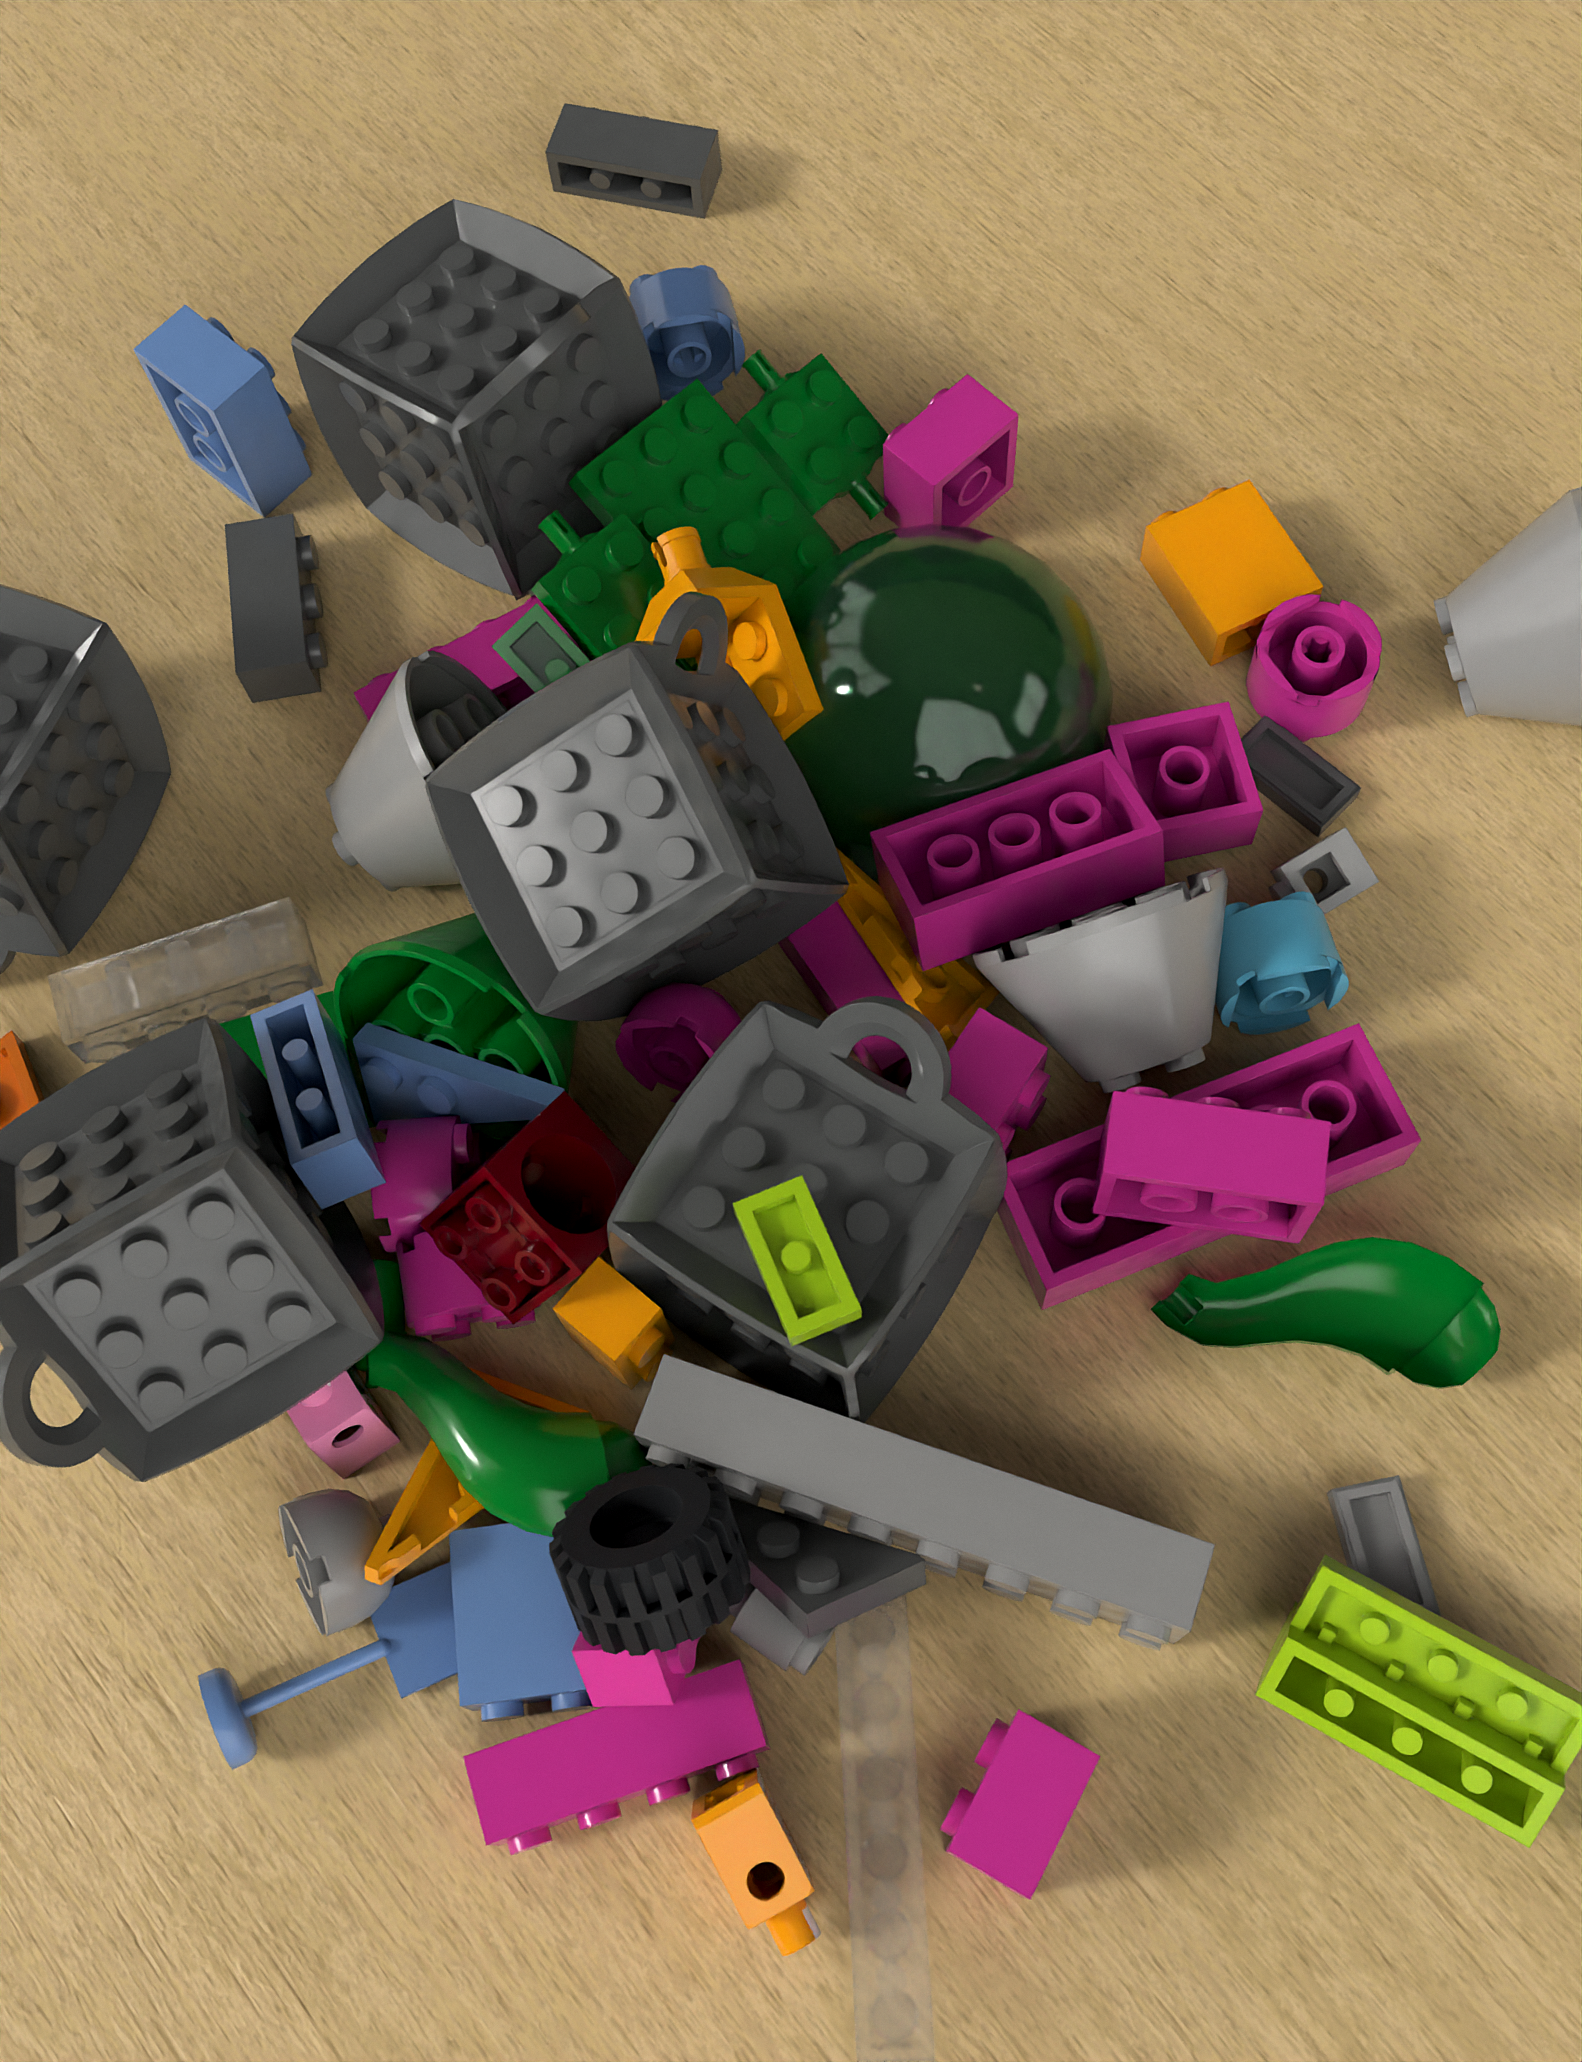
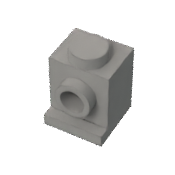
M1345 827L1271 870L1270 872L1277 883L1269 887V892L1273 901L1281 900L1283 897L1295 892H1309L1314 896L1317 906L1322 909L1325 915L1378 883L1379 880ZM1307 871H1315L1321 876L1323 884L1318 893H1311L1305 884L1303 877Z

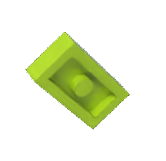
M802 1175L732 1203L736 1218L791 1347L862 1318L859 1302Z

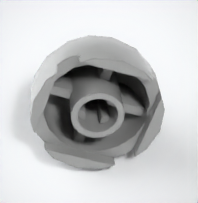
M324 1489L307 1493L279 1506V1523L288 1558L295 1557L301 1576L296 1579V1582L318 1631L322 1635L326 1634L327 1637L336 1632L339 1633L370 1617L388 1598L395 1581V1576L383 1585L365 1580V1564L391 1515L388 1514L378 1518L367 1500L349 1490Z

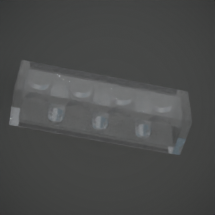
M290 897L47 976L62 1042L85 1064L90 1062L106 1063L126 1053V1050L138 1047L152 1039L203 1018L215 1019L218 1023H223L243 1017L247 1010L271 1002L280 1003L308 990L323 986L306 922Z

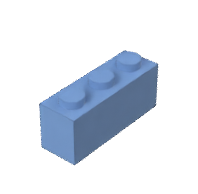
M311 989L251 1014L250 1017L290 1164L320 1208H327L386 1183L342 1037L314 990Z

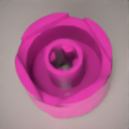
M1306 594L1281 603L1267 616L1254 648L1246 676V687L1252 706L1261 718L1264 716L1269 717L1302 742L1308 741L1311 738L1335 734L1353 723L1366 704L1380 667L1382 638L1377 626L1361 608L1341 599L1338 605L1319 601L1321 595Z
M459 1115L381 1120L378 1122L376 1130L385 1134L386 1140L385 1142H375L374 1145L386 1183L371 1189L374 1219L388 1218L391 1235L379 1236L385 1251L397 1252L396 1245L401 1241L408 1244L414 1250L413 1236L426 1232L419 1223L486 1161L485 1142L482 1132H472L470 1124H462Z
M427 1232L413 1236L414 1250L402 1241L396 1245L407 1326L415 1329L416 1336L431 1335L434 1342L449 1341L472 1335L470 1323L481 1321L483 1323L496 1322L497 1329H509L536 1322L535 1311L532 1310L513 1325L501 1311L495 1309L486 1301L481 1290L452 1259H449L439 1251L433 1238Z

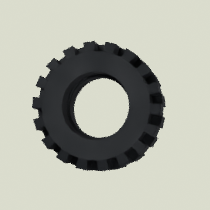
M670 1463L664 1467H657L655 1464L641 1467L639 1470L630 1473L623 1472L611 1477L612 1480L591 1488L585 1492L586 1496L583 1499L573 1502L564 1512L566 1518L558 1521L552 1531L554 1540L549 1543V1553L578 1631L582 1632L584 1639L592 1646L601 1644L604 1652L616 1655L628 1650L630 1656L646 1655L650 1650L660 1649V1652L675 1649L677 1644L688 1639L694 1641L707 1634L705 1629L711 1625L722 1623L731 1614L729 1607L739 1604L746 1593L744 1584L750 1581L751 1575L748 1563L749 1558L727 1492L724 1490L722 1482L716 1476L709 1477L705 1469L697 1466L685 1469L684 1464Z

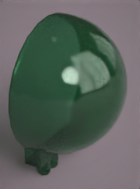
M940 524L890 529L854 542L820 564L784 603L824 708L821 713L797 729L784 742L811 790L835 847L878 885L879 880L870 832L1104 750L1107 726L1111 725L1113 691L1103 642L1080 598L1046 562L1010 540L970 527Z

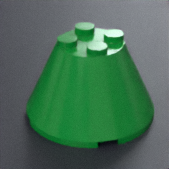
M475 913L372 944L356 953L339 973L334 987L333 1002L335 1015L342 1036H344L349 1050L357 1062L358 1059L352 1039L368 1022L564 1088L565 1092L569 1094L578 1021L553 1018L536 1013L505 968ZM530 1120L473 1123L470 1126L472 1132H482L485 1151L495 1152Z

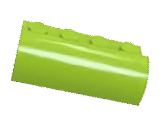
M1324 1555L1299 1603L1295 1601L1266 1661L1255 1694L1528 1848L1531 1847L1564 1793L1565 1773L1582 1747V1692L1327 1555Z

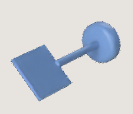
M451 1563L443 1564L391 1588L388 1598L370 1616L379 1638L378 1641L244 1700L236 1681L225 1668H215L198 1675L199 1686L210 1723L222 1753L232 1770L247 1764L257 1753L256 1735L250 1716L380 1658L386 1657L401 1699L458 1674Z

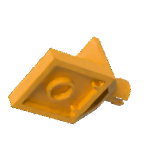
M679 527L661 534L657 537L658 542H652L651 550L654 558L659 563L665 580V586L650 600L635 641H653L665 613L673 602L684 593L694 591L716 597L725 609L728 622V647L725 662L740 673L785 742L821 713L824 708L777 585L733 567L711 568L701 547V538L698 530L694 527ZM691 629L685 634L676 659L695 657L699 665L702 635L697 629Z

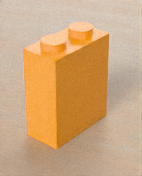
M1250 479L1229 489L1226 487L1218 488L1205 496L1202 501L1178 512L1174 510L1167 511L1155 518L1145 528L1140 561L1210 667L1254 647L1267 616L1281 603L1301 595H1321L1324 586Z

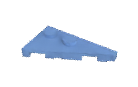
M368 1022L352 1039L375 1126L381 1120L459 1115L462 1124L531 1120L565 1091L564 1088Z

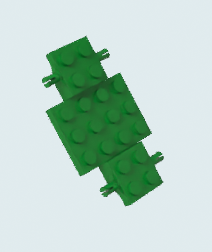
M761 349L753 353L742 364V367L747 370L765 393L761 396L758 404L749 410L737 424L734 423L697 378L573 476L568 483L569 486L604 525V528L599 532L580 538L562 517L558 509L547 516L538 525V528L544 532L563 555L558 560L555 568L542 577L531 591L591 660L636 640L650 600L665 586V580L659 563L652 553L651 544L652 542H658L657 537L669 530L686 526L696 528L701 538V547L711 568L733 567L776 584L788 615L850 562L813 516L833 499L844 497L848 493L866 513L869 520H872L889 505L866 478L871 473L875 462L883 456V444L889 435L822 353L799 371L787 373L784 376L779 374L762 353ZM684 658L676 659L675 664L685 671H696Z

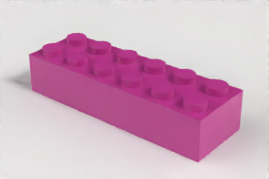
M1359 1023L1168 1098L1197 1102V1100L1204 1097H1222L1237 1102L1240 1106L1239 1109L1268 1113L1273 1108L1292 1107L1309 1112L1311 1119L1331 1121L1325 1196L1404 1165L1421 1142L1416 1128ZM1104 1124L1007 1162V1184L997 1212L1041 1310L1231 1234L1092 1213L1100 1141Z

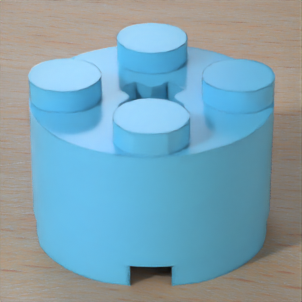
M1305 891L1295 892L1283 897L1281 900L1265 902L1252 907L1244 902L1229 904L1225 907L1215 1003L1222 1024L1229 1028L1232 1021L1238 1024L1240 1033L1249 1035L1284 1031L1310 1021L1307 1010L1323 1000L1327 1010H1329L1346 994L1349 986L1346 971L1324 912L1317 906L1311 893Z

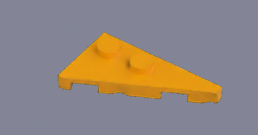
M836 848L849 883L847 893L838 899L837 902L905 1003L922 1013L934 1025L949 1052L978 1008L986 1010L999 994V991L962 958L922 971L881 887Z
M468 1367L496 1390L525 1404L554 1412H589ZM432 1437L365 1564V1580L383 1585L484 1508L463 1488L443 1458Z

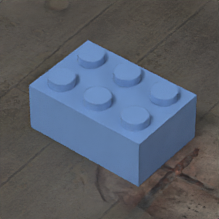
M184 305L133 349L189 459L265 518L312 475L303 454L306 444L291 426L288 419L291 409L285 399L276 391L272 382L275 372L271 364L255 348L250 347L245 350L235 343L229 331L217 319L210 317L208 320H205L187 305Z

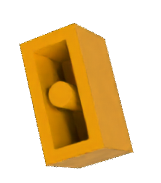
M599 1256L552 1308L571 1339L630 1390L641 1379H644L646 1382L653 1380L663 1355L666 1354L671 1357L673 1355V1350L669 1347L675 1341V1338L662 1309Z

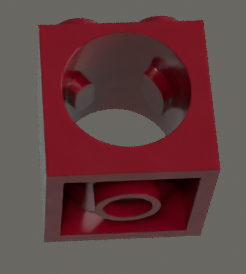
M563 1091L498 1148L419 1224L433 1238L439 1251L449 1259H452L477 1285L486 1301L492 1307L501 1311L514 1325L582 1274L609 1245L607 1238L608 1219L635 1167L574 1100Z

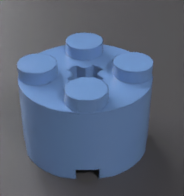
M699 265L694 268H673L654 275L644 274L633 280L629 289V299L638 317L653 360L661 399L669 401L697 378L712 396L723 389L722 381L733 370L735 377L741 370L745 359V347L731 295L724 283L718 279L717 272L712 267Z

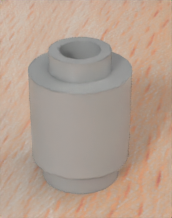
M750 1582L744 1584L746 1593L741 1602L729 1607L731 1615L736 1618L730 1632L784 1671L793 1667L805 1676L826 1647L836 1626L808 1639Z

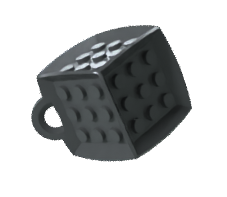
M452 199L425 215L369 256L327 296L291 340L299 375L321 433L343 474L366 509L392 531L434 560L472 580L512 596H521L533 588L542 577L555 568L558 560L563 555L544 532L538 528V525L555 510H559V513L580 538L599 532L604 528V525L568 483L578 471L663 406L655 367L644 333L620 278L585 253L539 227L502 212Z
M0 584V974L9 967L17 952L62 957L74 949L95 922L131 866L158 810L171 775L166 742L152 700L128 653L109 625L66 605Z
M694 591L684 593L673 602L665 613L653 641L629 642L582 665L539 690L479 732L427 777L425 788L431 808L469 903L505 968L536 1013L572 1021H603L625 1017L646 993L670 983L702 986L755 958L807 924L847 893L849 883L841 860L801 770L755 694L740 673L725 662L728 647V622L722 603L714 596ZM691 629H697L702 635V650L698 669L696 671H685L679 668L675 661L685 634Z
M867 996L848 1002L828 1016L825 1021H822L800 1010L769 1000L759 1002L720 1045L680 1097L635 1168L608 1219L607 1238L611 1258L616 1271L662 1309L666 1319L740 1372L778 1394L865 1423L896 1384L935 1327L966 1273L992 1218L1000 1206L1007 1184V1161L1000 1136L978 1114L949 1094L951 1063L946 1045L934 1025L912 1006L889 997ZM869 1036H882L896 1042L905 1051L911 1064L912 1076L908 1089L878 1076L849 1056L854 1045L861 1039ZM802 1175L859 1302L862 1318L791 1347L736 1218L732 1203Z
M200 1019L152 1039L104 1063L42 1100L0 1130V1343L3 1346L0 1353V1440L7 1450L18 1459L35 1466L64 1468L81 1464L98 1453L113 1467L132 1480L147 1482L192 1463L271 1422L333 1381L382 1343L384 1337V1312L379 1282L370 1252L355 1219L344 1200L324 1209H321L290 1164L267 1078L215 1019ZM43 1362L65 1383L83 1409L80 1416L68 1425L61 1427L49 1426L37 1417L32 1408L30 1399L31 1384L36 1371Z

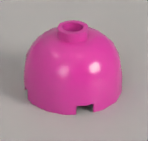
M670 983L646 993L630 1011L619 1029L621 1033L615 1041L616 1052L627 1071L650 1091H653L657 1082L681 1091L671 1100V1102L677 1103L708 1060L739 1025L741 1018L725 998L711 988L694 984Z

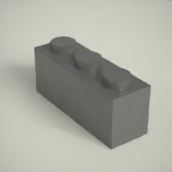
M564 103L545 151L554 192L703 219L706 217L722 172L718 130Z
M293 513L225 524L235 673L252 703L321 692L319 668L328 666V657L323 636L320 632L316 633L315 619L323 618V604L317 584L311 581V570L319 569L318 553L312 535L303 536Z

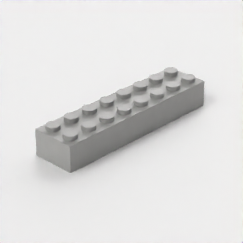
M666 1354L662 1357L633 1434L640 1445L648 1451L646 1459L656 1464L657 1467H664L670 1463L684 1464L685 1469L695 1466L705 1469L709 1477L716 1476L722 1482L724 1490L730 1498L758 1505L761 1497L778 1503L779 1507L785 1510L784 1514L822 1526H824L825 1521L847 1528V1531L852 1535L888 1546L893 1544L913 1551L925 1560V1569L944 1576L955 1578L958 1568L985 1577L982 1588L1011 1600L1022 1602L1026 1592L1053 1601L1050 1608L1051 1613L1075 1623L1091 1626L1092 1620L1099 1617L1121 1625L1119 1637L1153 1650H1160L1161 1644H1168V1642L1174 1644L1191 1632L1215 1544Z

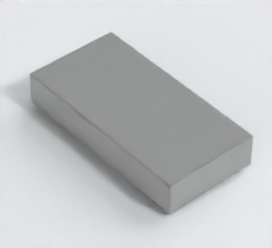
M1399 1475L1328 1491V1500L1347 1566L1441 1616Z

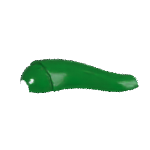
M1376 1237L1334 1242L1296 1256L1267 1270L1218 1283L1188 1274L1166 1299L1159 1301L1151 1308V1311L1168 1328L1201 1346L1243 1348L1287 1343L1327 1346L1359 1356L1387 1375L1398 1372L1414 1384L1436 1389L1461 1386L1470 1380L1497 1352L1501 1331L1496 1308L1483 1291L1484 1283L1450 1258L1411 1242Z
M384 1331L382 1343L366 1355L368 1383L395 1391L426 1427L443 1458L463 1488L491 1514L526 1532L553 1537L552 1531L556 1523L566 1518L564 1514L566 1509L573 1502L583 1499L586 1496L585 1492L596 1485H602L612 1480L611 1477L623 1472L630 1473L639 1470L641 1467L652 1465V1462L646 1459L648 1451L640 1445L633 1435L634 1432L615 1422L594 1420L590 1412H554L518 1401L493 1388L453 1354L425 1337Z

